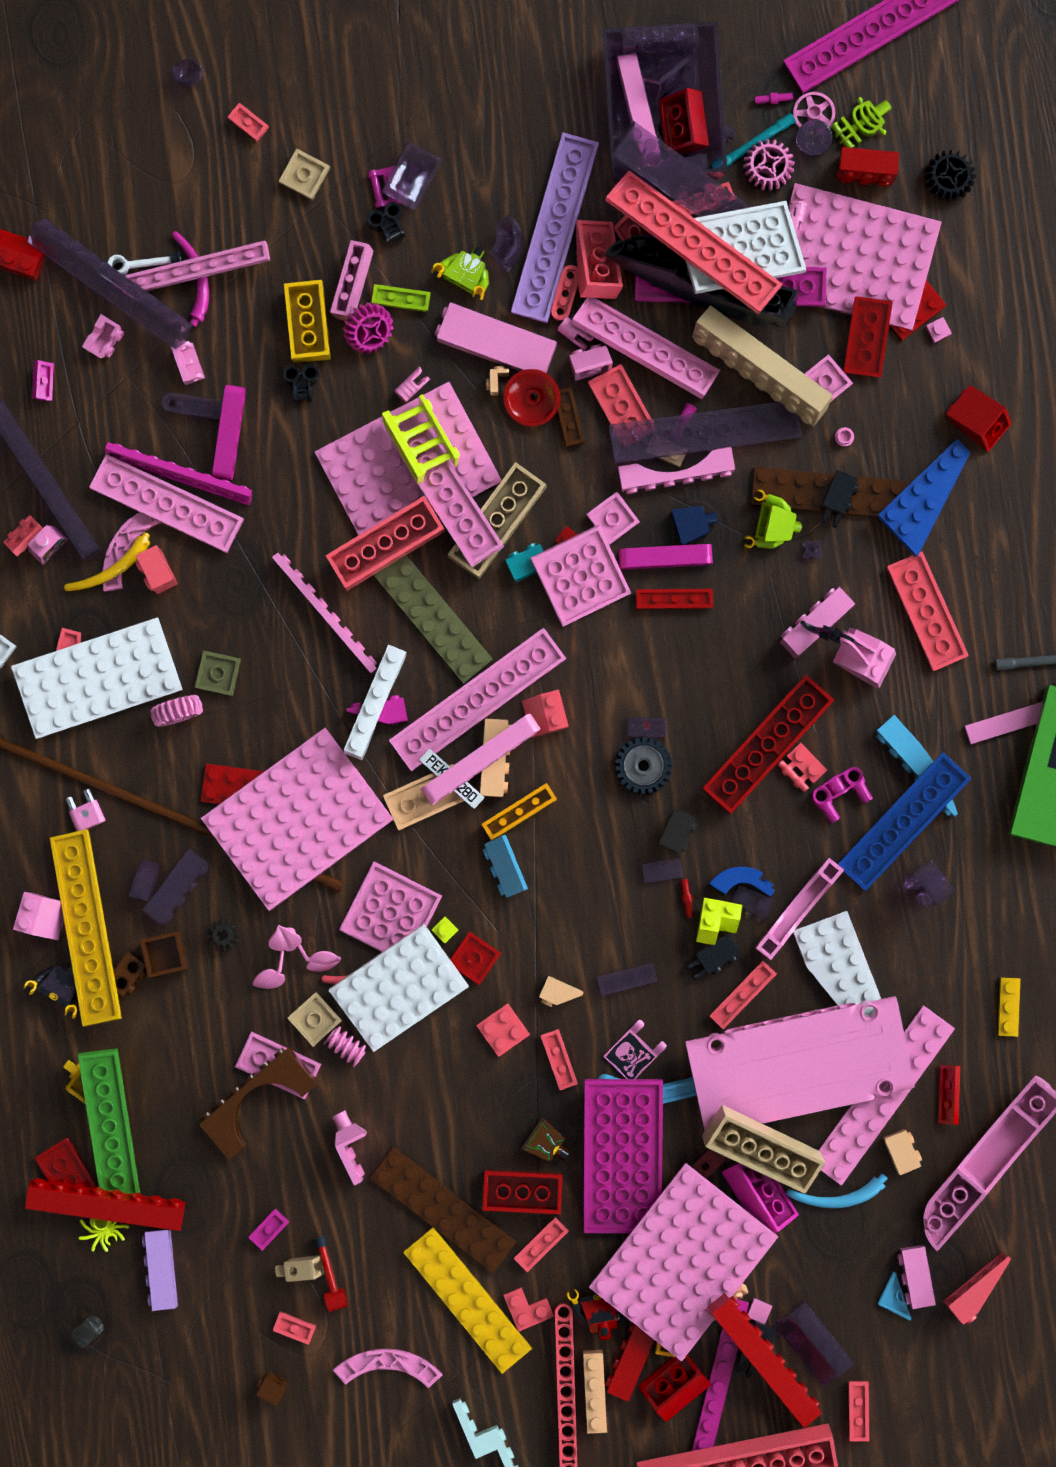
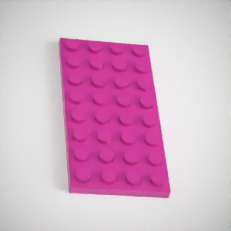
M585 1079L584 1233H631L662 1193L663 1079Z

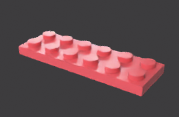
M921 551L916 558L912 555L887 566L886 568L932 671L968 657L969 655L923 552Z

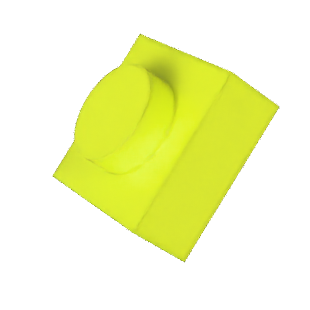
M444 917L432 931L446 943L458 929Z

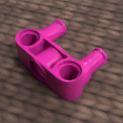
M856 767L849 768L841 774L839 773L824 782L823 785L816 788L811 794L812 802L817 808L822 809L830 823L840 819L832 805V799L849 791L850 788L852 790L855 789L863 804L873 799L864 784L865 778L862 771ZM850 771L857 773V781L853 782L849 779L848 774ZM818 791H822L825 794V800L822 802L818 801L815 797Z

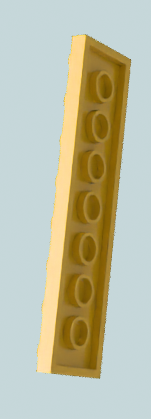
M434 1227L403 1252L502 1374L532 1349L530 1344L518 1332L517 1328Z

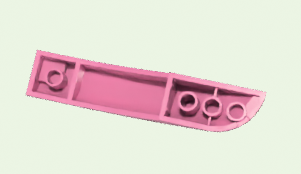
M1038 1076L1033 1077L929 1200L923 1217L924 1231L928 1241L937 1252L1055 1115L1056 1091Z

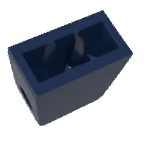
M702 506L673 509L671 511L680 545H688L710 533L708 525L718 523L716 512L705 514Z

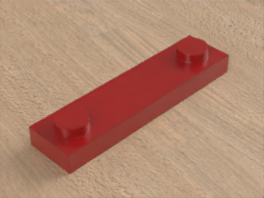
M636 589V609H713V589Z

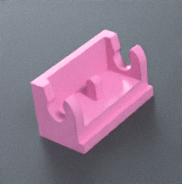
M187 341L171 346L185 385L205 379L193 343Z

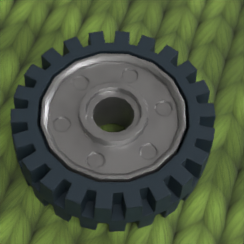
M642 737L627 742L619 750L615 760V772L618 780L627 790L636 794H651L658 791L667 783L671 775L672 761L669 752L660 742L652 738ZM646 761L649 765L648 770L641 771L638 768V763Z

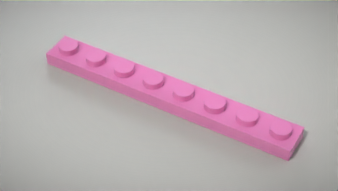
M261 241L120 276L123 293L125 296H130L270 261L267 242Z
M276 553L272 557L373 675L377 671L375 666L378 663L371 655L367 657L363 653L365 648L359 641L355 643L351 639L353 634L346 626L342 628L338 622L341 620L334 612L331 614L328 612L326 602L322 598H316L314 595L315 589L309 583L305 585L301 580L303 575L296 568L293 571L289 566L291 561L285 554L281 556L279 553Z

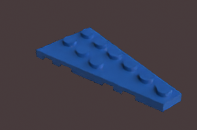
M958 439L944 450L877 515L882 523L915 558L918 557L970 454Z

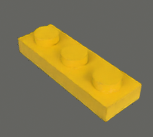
M1000 977L998 1036L1018 1037L1020 978Z

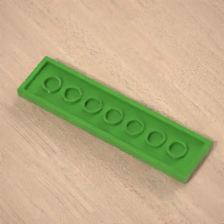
M118 1048L78 1053L99 1187L108 1191L120 1190L123 1193L129 1194L140 1193Z

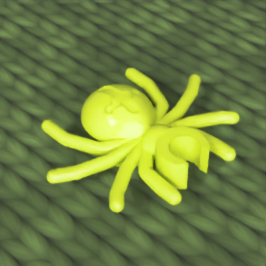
M90 1218V1224L93 1228L91 1229L80 1219L82 1226L95 1234L80 1236L79 1240L97 1237L91 1251H95V1247L100 1239L102 1248L107 1252L108 1248L105 1243L111 1246L108 1242L109 1237H114L116 1242L117 1235L122 1241L125 1240L116 1228H129L130 1226L126 1224L115 1225L117 1222Z

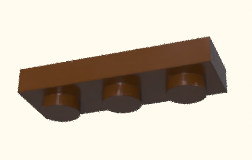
M572 387L560 389L558 415L566 447L583 444L585 440Z

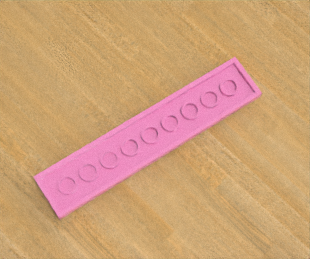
M543 628L389 741L412 772L423 764L419 759L428 749L437 754L566 660V657Z
M924 1005L904 1031L914 1085L955 1029ZM882 1082L879 1088H887L889 1082ZM912 1088L892 1092L888 1096L878 1095L872 1100L851 1104L818 1149L825 1161L821 1171L842 1185Z

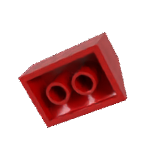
M685 88L659 100L666 155L696 152L709 146L702 91Z
M0 229V269L37 281L49 245Z
M687 1354L683 1361H680L677 1357L670 1358L640 1383L638 1387L655 1411L667 1422L707 1389L711 1383Z

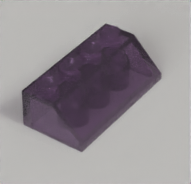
M801 1300L773 1324L822 1386L840 1377L855 1364L804 1300Z

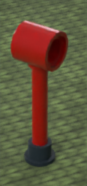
M327 1235L311 1240L314 1241L315 1247L318 1248L329 1287V1292L324 1293V1298L328 1311L332 1312L348 1307L344 1288L337 1289L326 1250L327 1243L325 1238Z

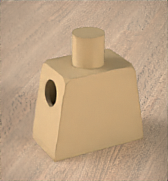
M320 1255L292 1258L285 1261L284 1265H277L275 1267L276 1276L285 1277L286 1282L314 1280L324 1274Z

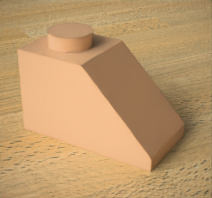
M548 976L539 997L542 998V1003L552 1007L553 1004L558 1005L582 996L584 991Z

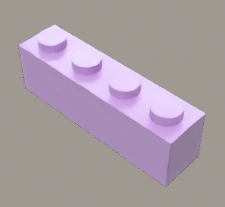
M147 1230L145 1236H142L143 1248L146 1247L147 1255H144V1265L148 1267L149 1274L146 1275L147 1287L150 1286L148 1305L152 1306V1311L175 1309L178 1306L171 1230Z

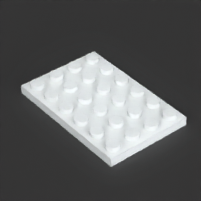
M786 201L694 218L775 279L806 272V266ZM686 261L695 294L724 289Z
M422 924L329 988V992L374 1052L467 989L469 985L425 924Z

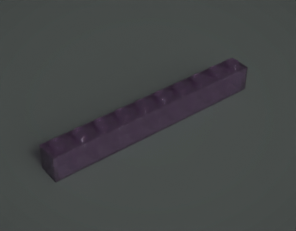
M43 218L33 224L28 243L174 349L186 343L193 325L186 321L185 318L179 316L171 308L164 305L153 295H150L124 274L113 268L109 263H106L80 242L70 237L65 231L52 224L51 221Z
M0 395V433L81 557L88 561L102 551Z

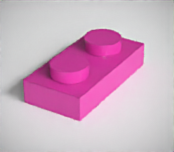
M39 360L33 362L32 399L52 401L54 363Z
M275 1209L248 1238L263 1251L290 1221Z

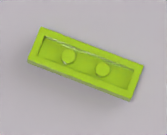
M374 284L371 303H376L380 306L428 312L431 293Z

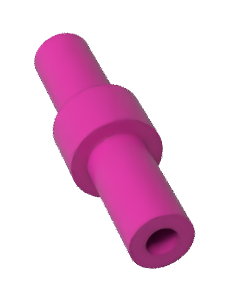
M774 92L765 96H755V104H778L781 101L793 100V93L778 94Z

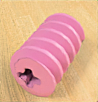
M339 1026L333 1030L324 1044L329 1042V1049L335 1046V1054L342 1051L340 1058L348 1056L346 1062L350 1063L354 1060L352 1067H355L364 1056L366 1046L363 1045L359 1048V1040L352 1043L353 1036L346 1038L347 1031L340 1034L341 1027Z

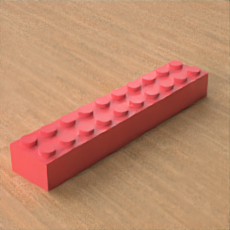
M828 1423L637 1462V1467H838L833 1435Z

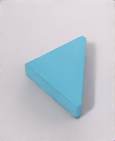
M892 1271L877 1304L911 1320L897 1274Z

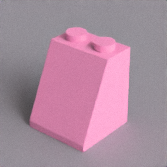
M24 892L13 930L59 940L64 923L61 901L36 893Z

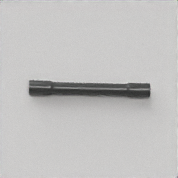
M1056 655L995 659L996 670L1056 664Z

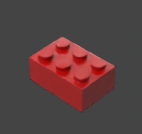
M842 147L838 157L836 180H841L842 183L856 181L862 185L878 183L882 187L893 185L898 174L899 152Z

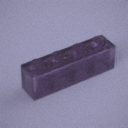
M188 849L143 911L161 925H164L165 922L168 924L175 915L173 911L176 907L180 908L186 901L184 897L188 891L192 892L198 885L197 879L200 876L203 877L209 870V862L192 849Z

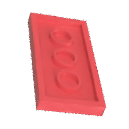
M622 364L588 381L589 387L623 449L657 432L656 426Z

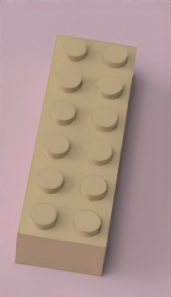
M516 462L481 508L482 513L503 545L506 544L546 489V484ZM457 544L448 553V558L477 579H480L501 549L473 567L470 566Z
M724 1105L720 1106L702 1135L705 1147L804 1194L825 1164L820 1151Z

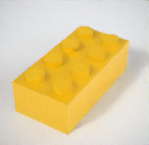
M322 280L285 283L284 290L293 363L331 359Z

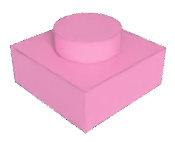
M944 317L926 325L933 343L952 334Z

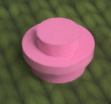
M846 427L840 428L835 434L836 443L843 447L849 446L854 440V433Z

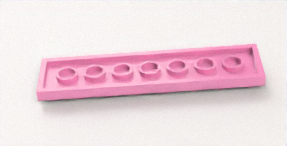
M586 298L571 321L572 325L700 399L704 398L720 372L714 366L596 298Z
M426 430L409 438L407 443L409 447L415 448L434 439L429 430ZM391 441V443H392V445L394 446L395 450L397 451V453L399 454V456H400L401 459L403 460V458H402V456L400 455V453H399L397 447L395 446L394 442ZM439 445L418 454L416 459L418 463L423 464L444 453ZM443 462L426 471L424 481L418 485L470 566L477 565L502 549L504 545L450 462Z
M108 454L105 455L89 487L99 494L225 553H228L244 521L238 515Z

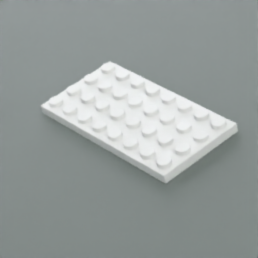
M159 618L151 619L11 666L36 739L183 690Z

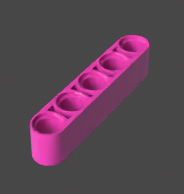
M225 386L212 476L215 478L233 479L246 388Z
M712 544L624 548L618 550L619 568L622 570L713 564Z

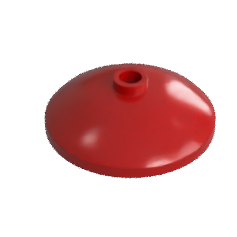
M522 370L512 376L505 387V408L508 414L522 425L539 426L545 424L558 411L560 405L559 388L554 379L541 370ZM533 393H536L538 396L536 400L532 398Z

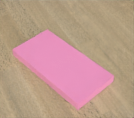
M251 1032L235 1067L246 1073L257 1075L261 1071L260 1066L267 1060L271 1063L276 1059L275 1053L281 1048L284 1050L287 1048ZM293 1051L316 1077L321 1063ZM272 1084L303 1099H306L308 1095L307 1093L301 1097L295 1090L287 1086Z

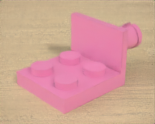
M343 1111L332 1117L338 1130L336 1132L335 1148L353 1184L356 1185L362 1182L365 1173L360 1164L357 1165L354 1160L356 1154L353 1148H348L347 1145L366 1136L367 1132L356 1123L352 1124L346 1111Z

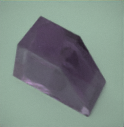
M142 859L134 876L129 896L151 901L161 864Z

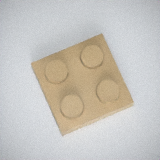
M296 149L279 179V183L313 201L330 170V166Z
M317 992L288 1017L289 1021L313 1047L342 1021Z

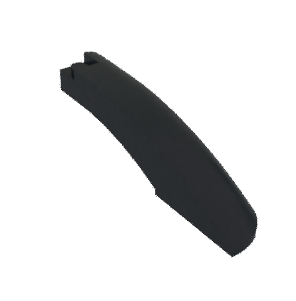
M649 234L631 235V238L623 241L620 239L610 246L605 253V257L654 286L702 308L708 309L711 305L724 316L763 328H767L768 324L785 328L788 320L792 319L795 312L798 290L781 286L779 291L759 314L725 289L695 294L685 259Z

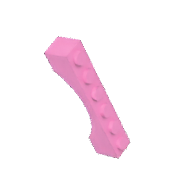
M731 447L712 450L698 464L678 472H658L647 469L637 463L618 467L621 491H626V494L638 492L637 489L645 488V491L654 490L659 485L672 487L675 486L676 482L689 484L693 483L694 479L699 478L702 481L713 479L712 476L720 475L721 478L728 477L735 471Z
M827 858L754 948L771 960L844 869L830 858Z

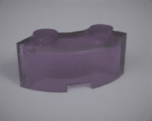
M509 214L494 226L497 232V240L489 252L498 266L507 273L518 261L523 247L521 227L518 221Z

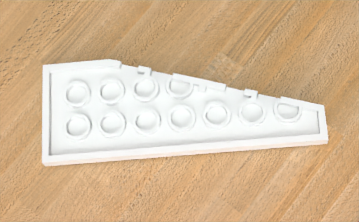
M847 911L793 931L806 968L837 1005L856 1003L857 1005L865 1000L875 1001L881 999ZM867 1007L864 1010V1014H871L873 1007Z

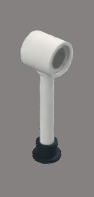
M177 251L176 254H170L167 257L127 261L121 255H113L108 260V268L114 277L121 278L120 276L127 275L129 269L180 262L181 256L180 251ZM116 263L123 264L120 270L113 269Z

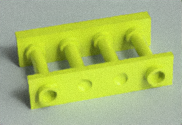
M423 394L419 396V405L397 416H392L389 410L382 413V423L417 484L424 481L427 470L450 459L455 467L458 465L460 457L459 451L456 447H452L435 417L429 399L426 400ZM424 412L428 419L427 422L406 432L400 431L398 427L400 422ZM433 428L437 435L436 438L415 448L409 447L407 443L409 438ZM439 444H442L447 452L423 464L418 463L416 459L418 454Z

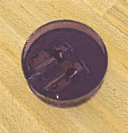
M821 120L807 121L797 132V146L808 156L821 155L829 149L832 143V131Z

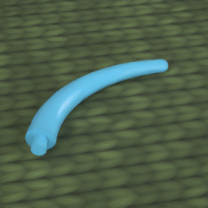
M881 1174L878 1178L874 1176L859 1190L838 1197L810 1196L792 1189H788L786 1195L799 1202L816 1207L844 1208L863 1203L876 1196L880 1190L886 1187L883 1183L888 1178L884 1174Z

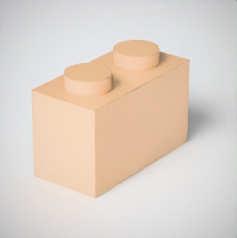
M905 1129L883 1137L898 1175L921 1167L920 1161H922L919 1151H915L912 1144L915 1141L911 1132L907 1133Z

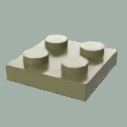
M203 650L195 688L233 696L241 658Z

